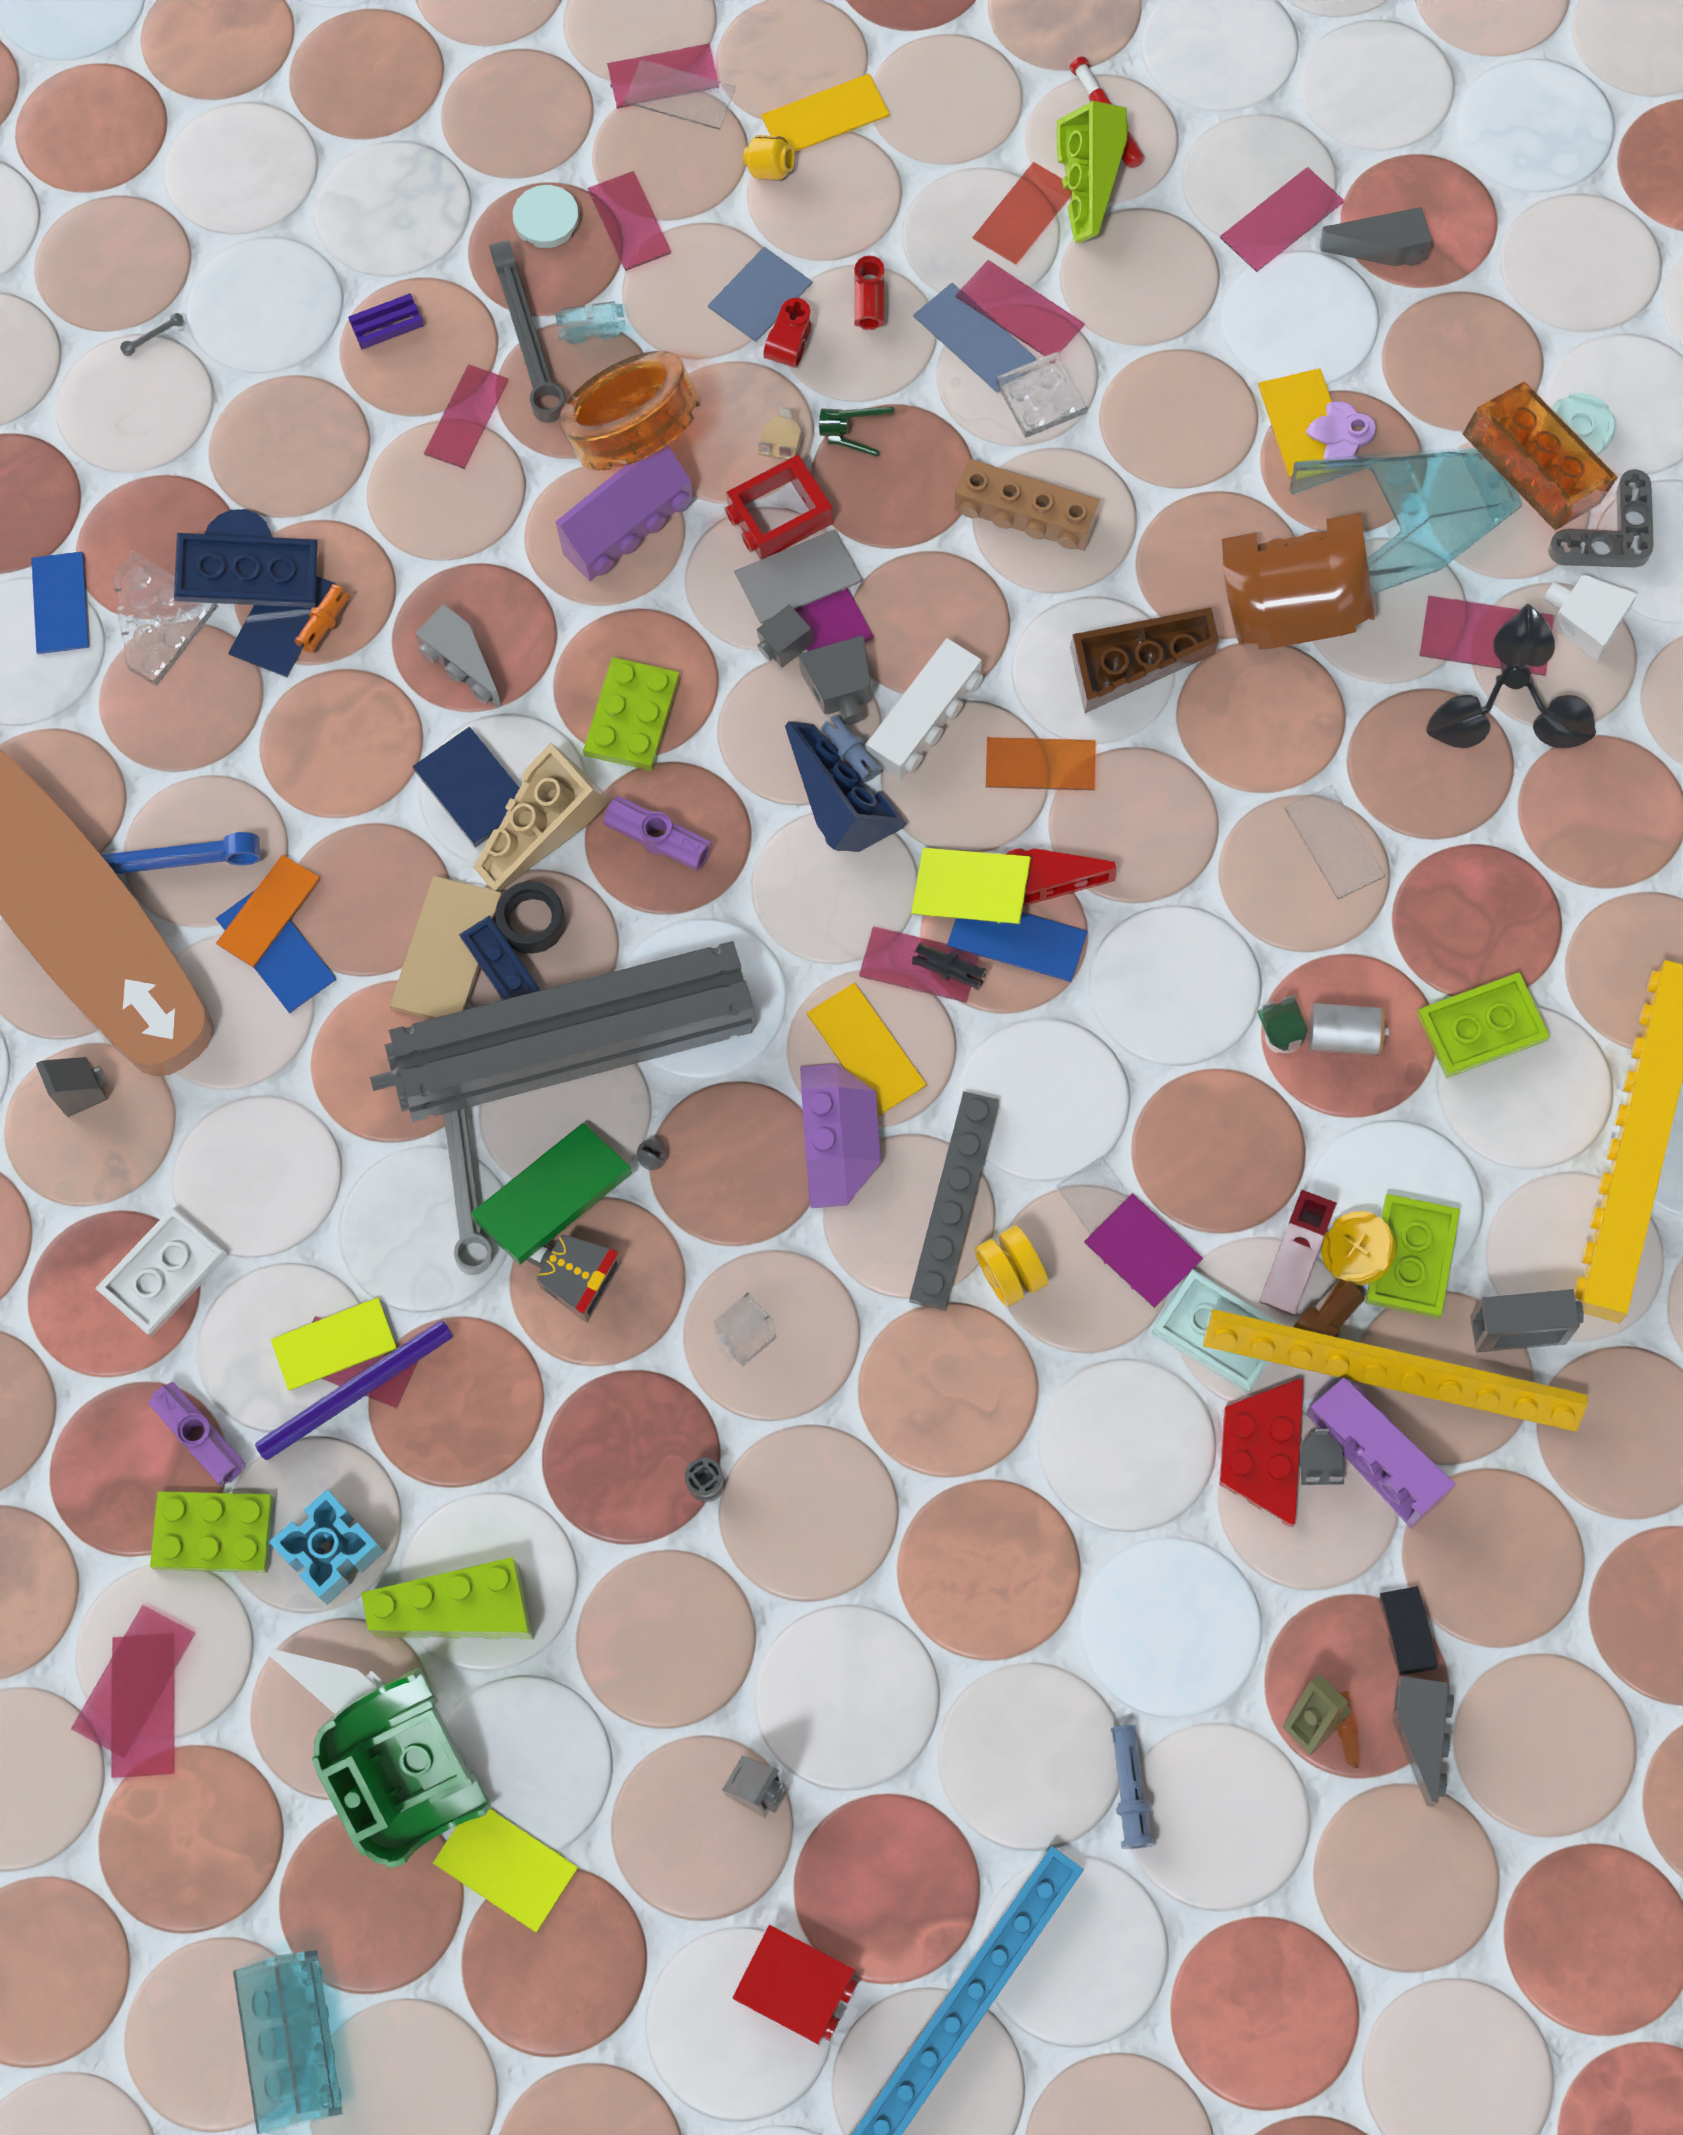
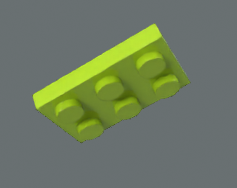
M612 657L583 749L584 756L653 771L680 680L679 672Z
M1520 972L1420 1008L1417 1012L1420 1023L1446 1079L1547 1042L1550 1038Z
M1386 1193L1381 1219L1393 1230L1397 1242L1396 1257L1390 1269L1381 1278L1368 1284L1365 1304L1440 1319L1443 1311L1460 1209Z
M157 1491L150 1568L153 1570L267 1573L273 1496L271 1494Z

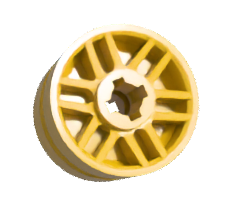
M1017 1225L998 1235L1000 1246L995 1240L989 1239L974 1247L976 1259L986 1280L997 1298L1006 1308L1024 1299L1022 1286L1027 1292L1033 1294L1049 1285L1047 1274L1035 1249Z

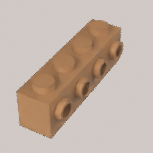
M970 458L955 491V510L960 511L962 515L969 518L979 517L991 521L1000 528L1017 529L1035 539L1045 538L1055 541L1066 549L1077 548L1085 551L1099 515L1100 499Z

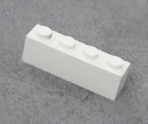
M946 638L865 744L866 751L881 766V769L900 781L907 772L913 773L917 769L923 758L922 752L928 745L934 746L943 732L941 727L948 718L953 720L958 715L963 706V698L968 692L974 693L981 684L983 675L981 674L982 660Z

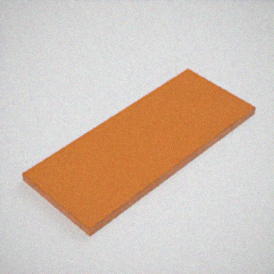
M282 854L218 939L216 945L254 968L318 883L320 877Z

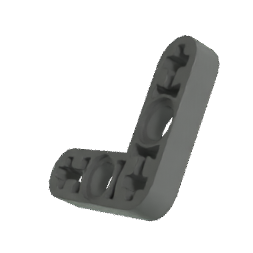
M1633 469L1625 472L1620 478L1616 491L1618 531L1560 530L1555 533L1548 549L1550 558L1555 563L1566 566L1635 568L1646 564L1653 551L1652 488L1649 476L1641 470ZM1631 482L1635 483L1636 488L1639 489L1634 501H1631L1632 487L1628 486ZM1633 511L1638 512L1643 516L1644 523L1633 525L1627 521L1625 515ZM1634 536H1639L1637 548L1641 550L1640 555L1634 554V550L1630 548ZM1561 542L1567 543L1568 548H1571L1570 552H1564L1563 547L1560 546ZM1581 542H1585V543H1586L1585 546H1584V550H1583V553H1584V554L1581 553V550H1582V547H1580ZM1595 542H1604L1608 545L1610 553L1598 555L1592 550L1591 545Z

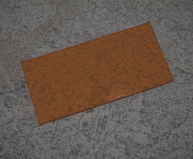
M987 737L985 788L1095 791L1096 740Z

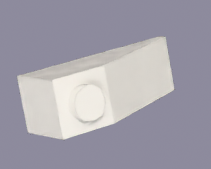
M275 1649L269 1654L274 1661L334 1714L355 1699L385 1684L372 1671L365 1676L358 1669Z

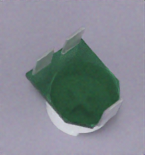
M1295 995L1283 998L1282 1003L1274 1005L1275 1002L1262 1005L1261 1010L1257 1011L1265 1030L1266 1044L1275 1053H1292L1303 1045L1308 1032Z

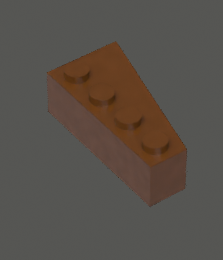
M1212 608L1072 634L1070 649L1084 713L1090 712L1214 655L1219 638Z

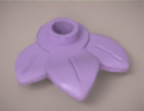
M1338 401L1328 403L1326 405L1327 416L1315 419L1306 429L1307 436L1327 444L1324 453L1325 464H1338L1352 459L1358 448L1368 445L1376 434V425L1370 416L1357 413L1352 405ZM1357 426L1364 427V429L1361 431L1352 430L1354 427Z

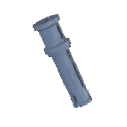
M1121 1725L1111 1728L1121 1802L1118 1803L1116 1808L1117 1815L1121 1816L1124 1840L1120 1842L1121 1849H1140L1157 1845L1156 1838L1151 1836L1149 1812L1152 1811V1806L1149 1800H1145L1136 1725Z

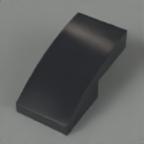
M1418 1586L1380 1593L1379 1602L1389 1631V1644L1399 1676L1437 1669L1438 1664L1432 1636Z

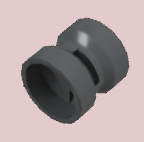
M698 1458L687 1467L685 1482L692 1497L701 1502H712L721 1496L725 1488V1478L717 1462L709 1458Z

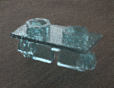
M615 301L592 304L593 317L589 318L586 316L585 305L561 308V312L555 313L557 326H564V328L558 329L559 340L566 339L567 343H580L587 340L586 336L600 335L602 339L619 336L620 332L626 331L625 320H618V318L624 317L622 303L615 304Z

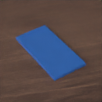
M83 552L31 558L36 653L45 654L89 648Z

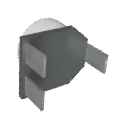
M1315 1429L1313 1435H1309L1299 1448L1301 1485H1344L1342 1446L1332 1435H1327L1329 1429Z

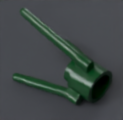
M876 407L852 410L822 408L819 417L820 436H828V444L841 445L877 457L880 454L878 450L842 438L841 435L848 434L851 417L892 414L895 412V408Z

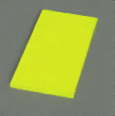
M378 1297L270 1339L288 1391L397 1349Z

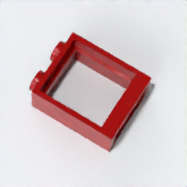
M799 455L726 492L728 506L724 507L725 513L733 526L738 524L743 531L741 537L750 553L755 551L760 560L781 552L834 524L831 504ZM791 482L809 511L762 534L745 505Z

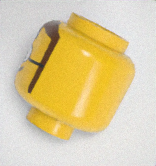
M757 135L751 140L749 146L745 147L743 162L755 179L782 180L794 167L795 153L793 147L789 145L784 137Z

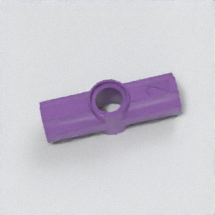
M620 796L612 799L603 819L605 826L643 844L650 853L655 855L663 854L695 871L703 867L712 847L711 841L672 823L666 814L650 812ZM656 829L666 831L663 836L657 838L649 835Z
M173 1381L163 1385L153 1393L148 1404L221 1487L232 1482L241 1474L246 1463ZM204 1426L205 1432L201 1439L193 1442L190 1441L191 1431L196 1427Z

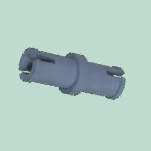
M839 715L832 716L830 719L837 731L834 730L828 721L822 725L821 730L838 748L839 757L843 761L850 763L863 782L872 780L865 766L871 770L875 777L881 771V766L864 748L865 743L861 737L854 736Z

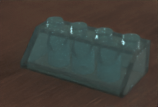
M317 1950L277 1955L234 1970L233 1976L257 2134L312 2123L343 2114L341 2106L342 2093L338 2086L335 2068V2050L331 2042L328 2023L329 2011L325 2004L322 1985L323 1973L319 1964Z

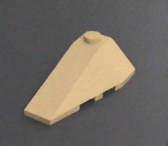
M552 743L525 769L521 777L523 783L514 799L510 798L505 807L508 811L498 829L493 830L473 867L494 891L500 892L586 827L611 801L581 768Z

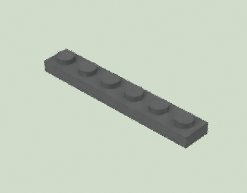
M963 1091L910 1294V1303L946 1311L999 1099Z

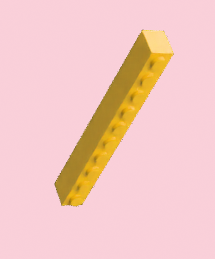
M1664 960L1658 971L1652 970L1646 991L1652 992L1650 1004L1644 1003L1638 1024L1643 1025L1644 1029L1642 1037L1635 1038L1630 1056L1636 1059L1634 1070H1628L1622 1089L1623 1092L1628 1093L1625 1105H1619L1614 1125L1620 1126L1617 1139H1611L1606 1154V1159L1612 1162L1609 1173L1603 1172L1598 1187V1194L1603 1195L1601 1207L1595 1206L1590 1220L1589 1228L1595 1229L1592 1242H1586L1581 1258V1263L1587 1264L1584 1277L1578 1276L1574 1287L1575 1298L1582 1302L1584 1314L1619 1324L1628 1314L1683 1081V964Z

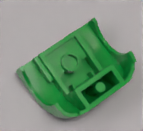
M421 1667L371 1690L344 1706L317 1731L318 1733L314 1740V1756L312 1761L316 1773L353 1845L361 1856L365 1855L375 1863L386 1865L387 1869L407 1863L409 1858L421 1846L459 1824L486 1815L491 1807L475 1772L469 1773L435 1706L438 1700Z

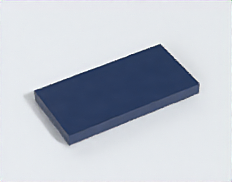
M177 533L174 601L313 608L316 601L317 540Z

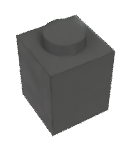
M790 604L756 629L760 643L757 644L760 652L768 661L774 659L781 668L815 643L811 628Z

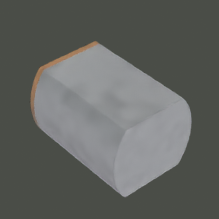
M1319 1003L1311 1005L1308 1051L1369 1056L1382 1055L1386 1035L1389 1036V1028H1387V1022L1385 1021V1008Z

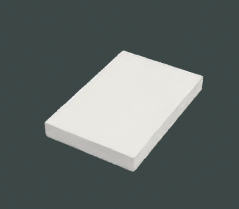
M172 1207L95 1289L152 1338L228 1255L177 1209Z

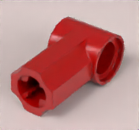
M871 255L858 259L854 267V325L863 330H875L884 325L885 269L883 262L876 256ZM865 275H873L876 278L868 280L863 277Z

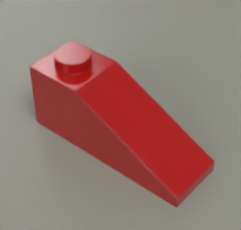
M1022 848L1014 849L1005 854L1031 857L1023 906L1115 881L1117 869L1115 861L1036 848L1026 851Z

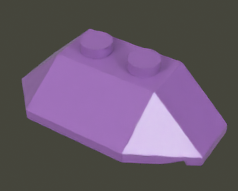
M838 1064L800 1066L810 1208L848 1206L855 1194L881 1164L876 1091Z

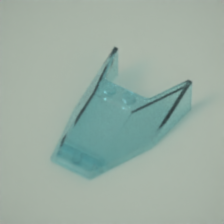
M1494 447L1393 451L1299 461L1294 463L1289 487L1293 495L1363 469H1369L1373 472L1400 527V532L1367 558L1373 594L1443 569L1520 509L1523 504Z

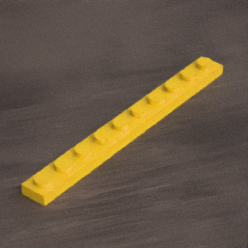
M1215 1309L1211 1311L1204 1335L1203 1347L1334 1377H1344L1356 1382L1575 1432L1579 1428L1588 1405L1587 1394Z

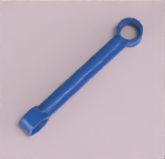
M249 832L229 834L224 837L223 841L101 855L115 874L217 862L245 866L255 864L261 859L260 838L258 835Z

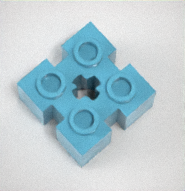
M326 1489L304 1509L309 1518L300 1527L291 1521L269 1543L295 1571L298 1572L301 1568H306L299 1576L328 1605L350 1585L344 1577L353 1568L356 1567L363 1573L385 1552L358 1522L351 1528L348 1527L355 1519ZM329 1541L333 1544V1549L326 1554L322 1545Z

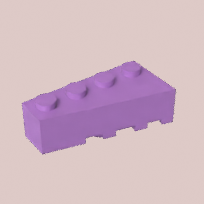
M1343 1377L1310 1406L1306 1414L1319 1429H1329L1327 1435H1332L1342 1446L1343 1456L1410 1529L1438 1506L1456 1485L1394 1426L1391 1419L1384 1412L1378 1410L1368 1401L1367 1394L1357 1383H1349Z

